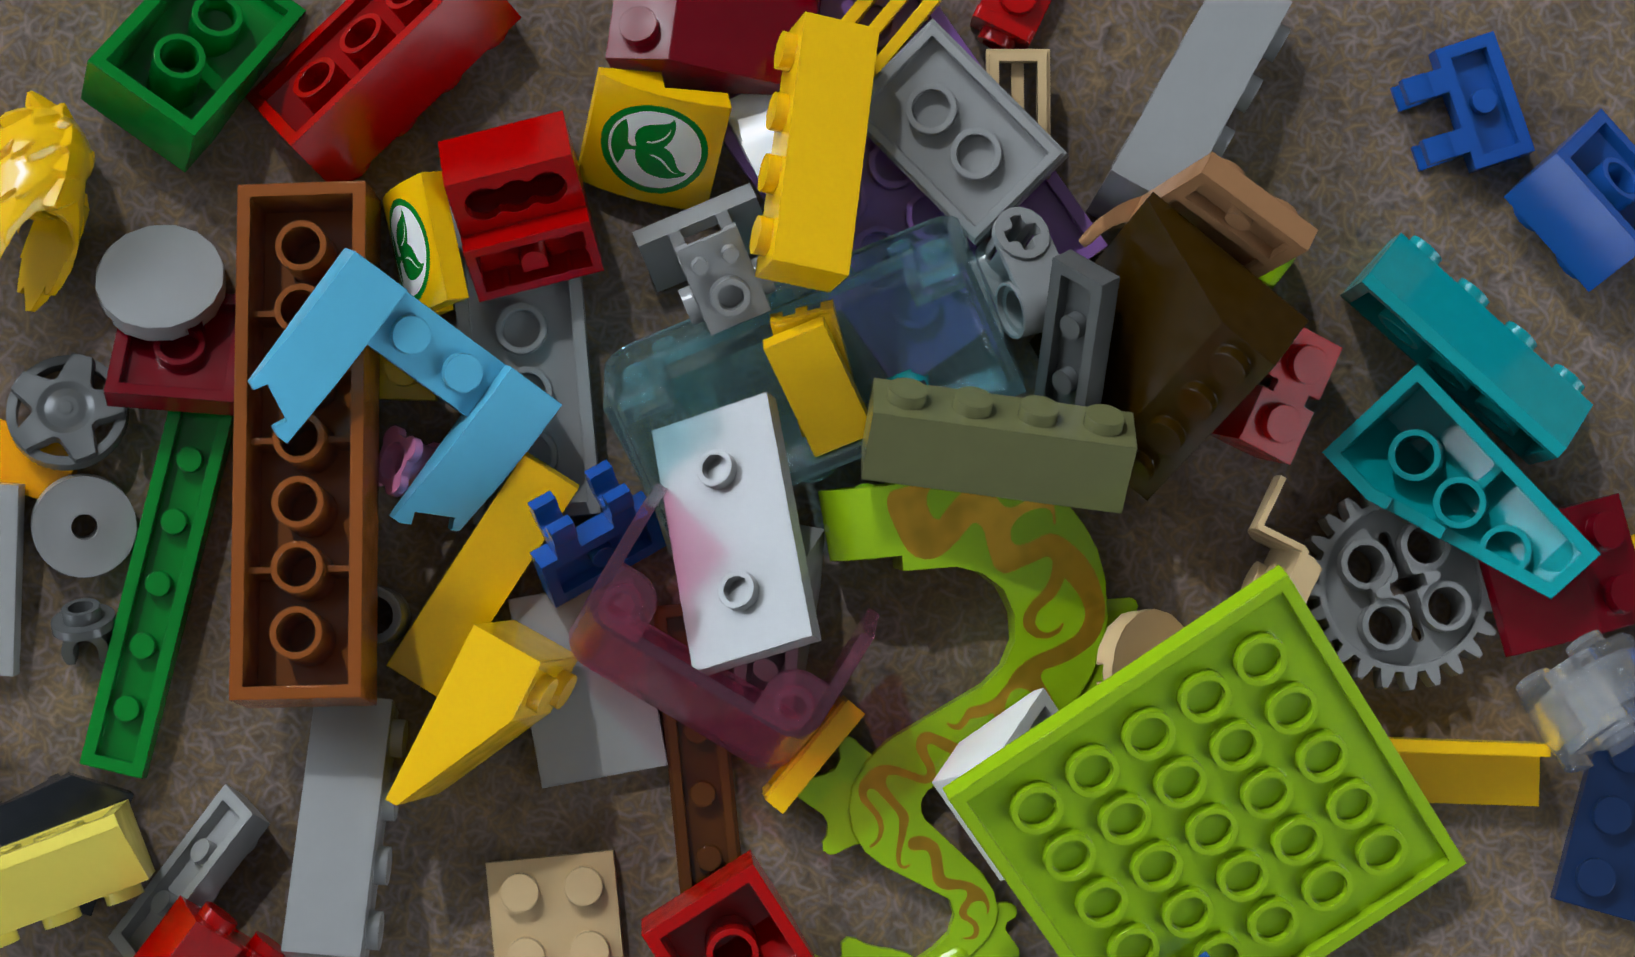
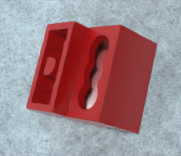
M563 110L438 142L444 188L461 237L463 254L479 302L604 271L600 247L578 160Z

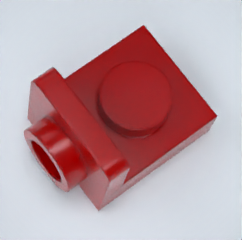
M981 0L974 11L970 27L980 31L977 40L990 49H1029L1052 0Z

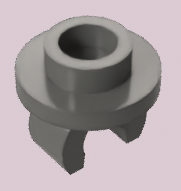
M80 598L63 605L61 611L51 619L50 625L53 636L63 641L61 654L67 665L76 664L79 656L78 642L81 641L93 643L98 649L100 662H105L112 636L111 630L114 628L116 620L115 610L112 607L100 604L94 598Z

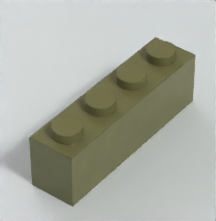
M905 377L893 380L874 378L862 440L861 479L1122 514L1137 452L1134 416L1132 412L1120 411L1106 404H1094L1088 407L1058 403L1040 395H1029L1021 398L991 394L982 388L973 386L954 389L925 385L916 379Z

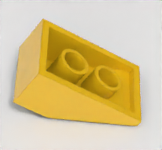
M516 620L474 624L385 800L398 806L441 793L551 713L553 707L557 710L560 709L568 700L575 687L577 675L571 672L579 656Z

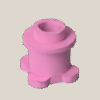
M391 426L384 434L383 446L379 453V486L384 485L386 494L390 496H402L440 443L433 442L425 445L419 438L414 436L406 437V430L404 428Z

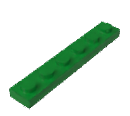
M168 411L79 764L140 779L147 778L233 437L234 416Z

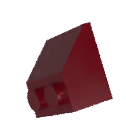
M1619 493L1558 508L1601 555L1552 599L1478 559L1505 657L1604 634L1635 624V549Z

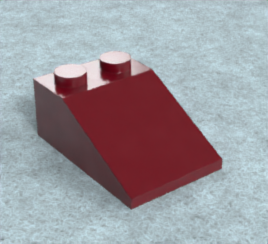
M613 0L605 58L611 68L661 72L665 88L723 92L728 94L773 95L775 91H780L782 75L781 70L774 68V55L782 31L789 32L805 11L820 15L821 0Z

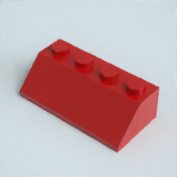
M346 0L252 89L245 98L326 182L354 181L367 171L371 161L395 138L407 133L415 124L417 117L441 94L453 89L461 80L463 73L487 50L498 46L505 39L508 30L522 17L507 0Z

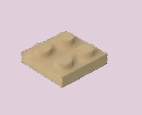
M614 849L485 863L494 957H625Z

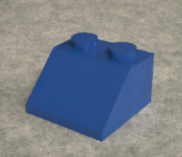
M1601 108L1526 174L1504 196L1513 207L1519 222L1528 230L1535 232L1556 255V260L1561 269L1570 277L1577 279L1588 292L1635 257V145Z

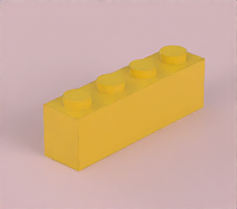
M805 11L789 32L782 31L779 36L774 55V68L782 71L780 91L773 93L766 115V129L774 131L772 151L765 154L758 176V191L766 193L763 216L758 215L755 219L749 244L750 253L758 255L755 277L830 293L849 276L879 28Z

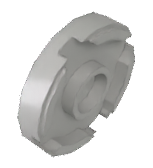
M152 225L125 234L107 248L96 268L95 289L103 312L105 311V314L112 319L113 325L124 334L146 341L175 340L188 335L189 328L198 325L201 321L204 326L216 316L225 299L226 274L224 264L215 246L198 232L177 225Z

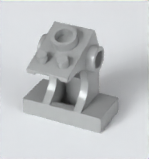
M750 183L632 232L657 292L687 280L689 286L679 289L678 292L693 326L705 321L711 335L771 311L765 295L776 291L774 282L755 277L757 257L750 259L748 255L750 254L749 244L753 224L758 215L763 216ZM719 224L721 231L688 245L685 243L684 238Z

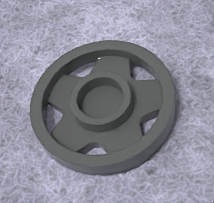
M71 353V355L56 356L43 360L29 368L26 372L23 371L12 385L6 405L7 426L17 448L32 462L45 468L60 471L78 470L92 466L112 453L125 435L129 422V408L107 406L104 390L94 389V375L99 376L106 382L109 368L92 357ZM61 370L60 374L55 379L44 378L49 374ZM22 402L31 410V414L19 426L18 416ZM115 421L109 434L97 445L96 428ZM52 443H59L69 456L51 455L40 451V449Z

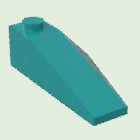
M1418 363L1322 452L1368 501L1390 511L1550 599L1556 596L1601 555L1472 417Z

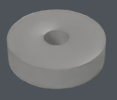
M72 474L56 480L38 497L31 515V534L38 553L53 569L72 577H95L116 568L127 557L136 538V515L128 497L115 483L95 474ZM84 514L92 516L96 520V527L90 535L78 536L73 533L71 525L76 517Z

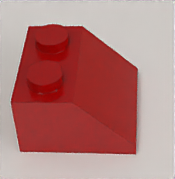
M751 849L641 919V936L655 957H815L785 902Z

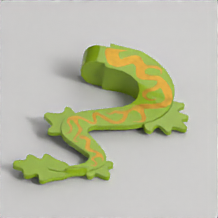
M886 482L874 485L863 483L853 487L820 490L818 495L830 561L875 560L877 558L892 557L893 568L902 571L959 567L974 571L996 588L1007 611L1009 640L999 664L981 683L887 738L872 753H869L856 739L848 735L838 747L839 759L835 767L825 773L815 775L798 795V798L820 812L827 822L826 835L821 841L822 849L827 854H837L846 848L860 844L862 849L882 866L948 899L952 915L947 931L930 948L916 957H1019V948L1006 931L1007 922L1016 917V906L1008 901L996 902L994 891L984 874L926 821L921 811L922 799L927 791L934 787L932 781L960 741L1032 691L1044 688L1058 710L1097 686V682H1103V665H1096L1098 648L1107 627L1121 614L1137 611L1138 604L1131 597H1106V580L1098 549L1085 525L1071 507ZM846 936L840 941V957H914L905 951L871 945L855 937Z

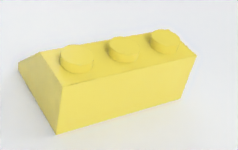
M128 799L0 847V948L18 941L20 936L17 929L42 921L44 929L49 930L81 917L80 905L104 897L107 906H112L145 892L141 882L149 880L155 872V868Z

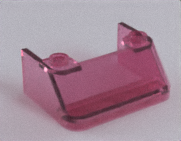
M656 483L635 515L572 624L569 633L571 651L575 658L585 667L751 765L762 769L782 767L794 758L824 721L873 641L879 614L869 608L867 609L824 681L810 672L790 669L775 675L762 691L728 670L708 676L692 667L688 646L649 624L657 608L655 588L644 574L624 563L668 490L659 483Z

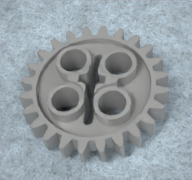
M1361 493V508L1349 497L1338 502L1337 508L1342 520L1330 514L1320 517L1317 522L1327 537L1311 536L1306 538L1303 544L1317 555L1315 560L1322 568L1309 596L1314 606L1310 611L1316 621H1319L1329 642L1335 646L1334 650L1342 663L1348 659L1353 661L1350 669V676L1353 681L1362 680L1372 670L1374 689L1381 690L1389 687L1395 674L1400 691L1406 692L1415 689L1417 674L1427 688L1440 685L1441 675L1439 667L1450 677L1462 674L1464 671L1458 654L1470 660L1480 658L1483 653L1473 638H1489L1495 636L1497 632L1491 624L1484 620V616L1486 614H1493L1478 559L1368 501ZM1412 531L1425 535L1431 544V555L1426 564L1416 561L1408 551L1407 541ZM1380 533H1384L1388 537L1387 550L1379 542L1378 537ZM1353 550L1362 552L1371 563L1372 572L1366 583L1356 580L1348 570V558ZM1407 578L1410 582L1411 591L1394 596L1390 590V583ZM1434 591L1443 594L1451 605V615L1445 625L1433 619L1429 612L1428 603ZM1374 611L1385 614L1392 624V635L1387 644L1378 642L1369 631L1368 623ZM1412 624L1420 631L1421 639L1419 642L1413 640L1411 636Z

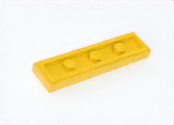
M526 452L507 477L386 666L437 697L473 625L492 622L532 561L530 552L541 547L545 541L532 516L528 502L551 491L563 513L577 492L579 484L529 452Z

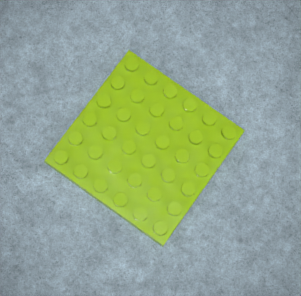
M1277 565L942 788L952 806L1059 957H1198L1205 951L1210 957H1325L1466 864L1289 575L1280 565Z

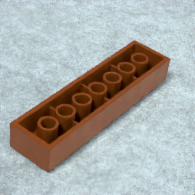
M366 180L239 184L237 187L229 701L246 708L377 705L380 354L366 346L288 444L278 438L271 427L272 424L283 419L284 416L268 385L253 390L248 383V379L344 248L356 251L380 269L381 200Z

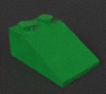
M144 0L87 61L81 100L180 170L186 172L217 137L302 19L306 10L292 0Z

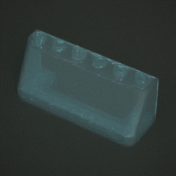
M940 216L852 251L849 276L830 293L777 282L774 283L776 291L765 295L771 311L719 333L711 335L705 321L693 326L690 319H687L627 344L616 351L605 363L603 410L669 535L652 430L768 392L776 398L792 486L803 481L806 483L821 481L830 476L836 468L862 458L863 439L818 457L814 456L806 437L801 435L795 414L763 350V340L773 336L770 314L781 311L783 316L795 314V308L808 305V309L811 310L819 308L820 302L833 299L856 387L867 411L873 379H886L908 369L925 377L928 374L930 378L929 385L954 389L973 386L982 388L991 394L1014 397L1026 392L1023 376L959 219L954 216Z

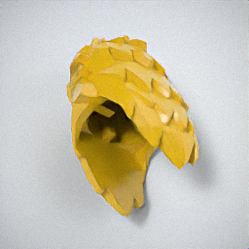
M34 91L27 92L25 107L7 111L0 117V259L15 232L19 233L22 224L26 220H34L20 255L22 259L17 292L25 296V311L36 312L47 302L50 296H55L72 271L80 238L90 211L85 188L95 163V152L91 150L88 139L74 120L65 103L56 105Z

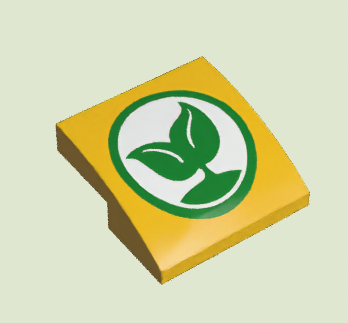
M598 67L578 161L583 182L631 199L680 209H688L709 200L732 109L728 93L665 88L661 72Z
M442 171L420 172L390 189L383 197L382 202L400 285L435 313L442 315L454 310L453 304L469 298L450 205L444 188Z

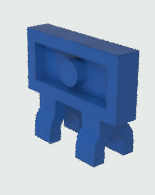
M1494 31L1434 50L1428 55L1433 71L1402 79L1398 82L1399 85L1390 88L1398 112L1428 103L1440 97H1443L1453 131L1421 140L1419 145L1410 148L1418 172L1463 156L1468 172L1471 174L1529 155L1535 151Z
M607 459L584 471L589 487L601 506L602 513L575 527L568 514L563 516L558 502L551 491L528 502L532 516L546 540V544L530 552L544 592L556 608L666 546L652 503L642 490L632 495L625 483L619 485L613 467Z

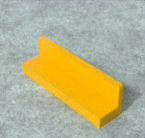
M1389 737L1429 803L1539 807L1540 757H1551V744L1530 741Z

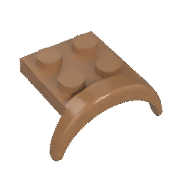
M1212 151L1143 196L1121 203L1098 218L1079 238V243L1087 247L1102 233L1122 229L1152 192L1157 194L1257 278L1307 252L1318 229L1300 217L1291 204L1273 197L1246 177L1244 171L1237 164L1221 158Z

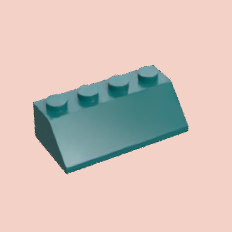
M1399 233L1392 238L1340 296L1412 361L1425 368L1451 396L1528 465L1557 459L1567 449L1593 406L1581 394L1585 389L1584 384L1564 366L1556 363L1551 367L1533 351L1537 347L1536 341L1522 327L1512 321H1507L1504 325L1489 312L1486 307L1490 302L1479 288L1464 278H1460L1456 282L1438 265L1442 261L1441 256L1426 241L1415 235L1409 240L1403 233Z

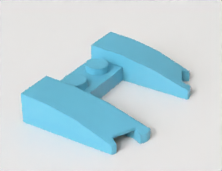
M344 248L248 379V383L253 390L268 385L284 416L283 419L272 424L271 427L275 435L288 444L336 386L364 348L369 346L461 413V416L389 516L399 523L410 525L412 524L415 512L450 517L448 529L460 531L510 474L562 404L514 368L505 365L408 293L406 288L354 250Z

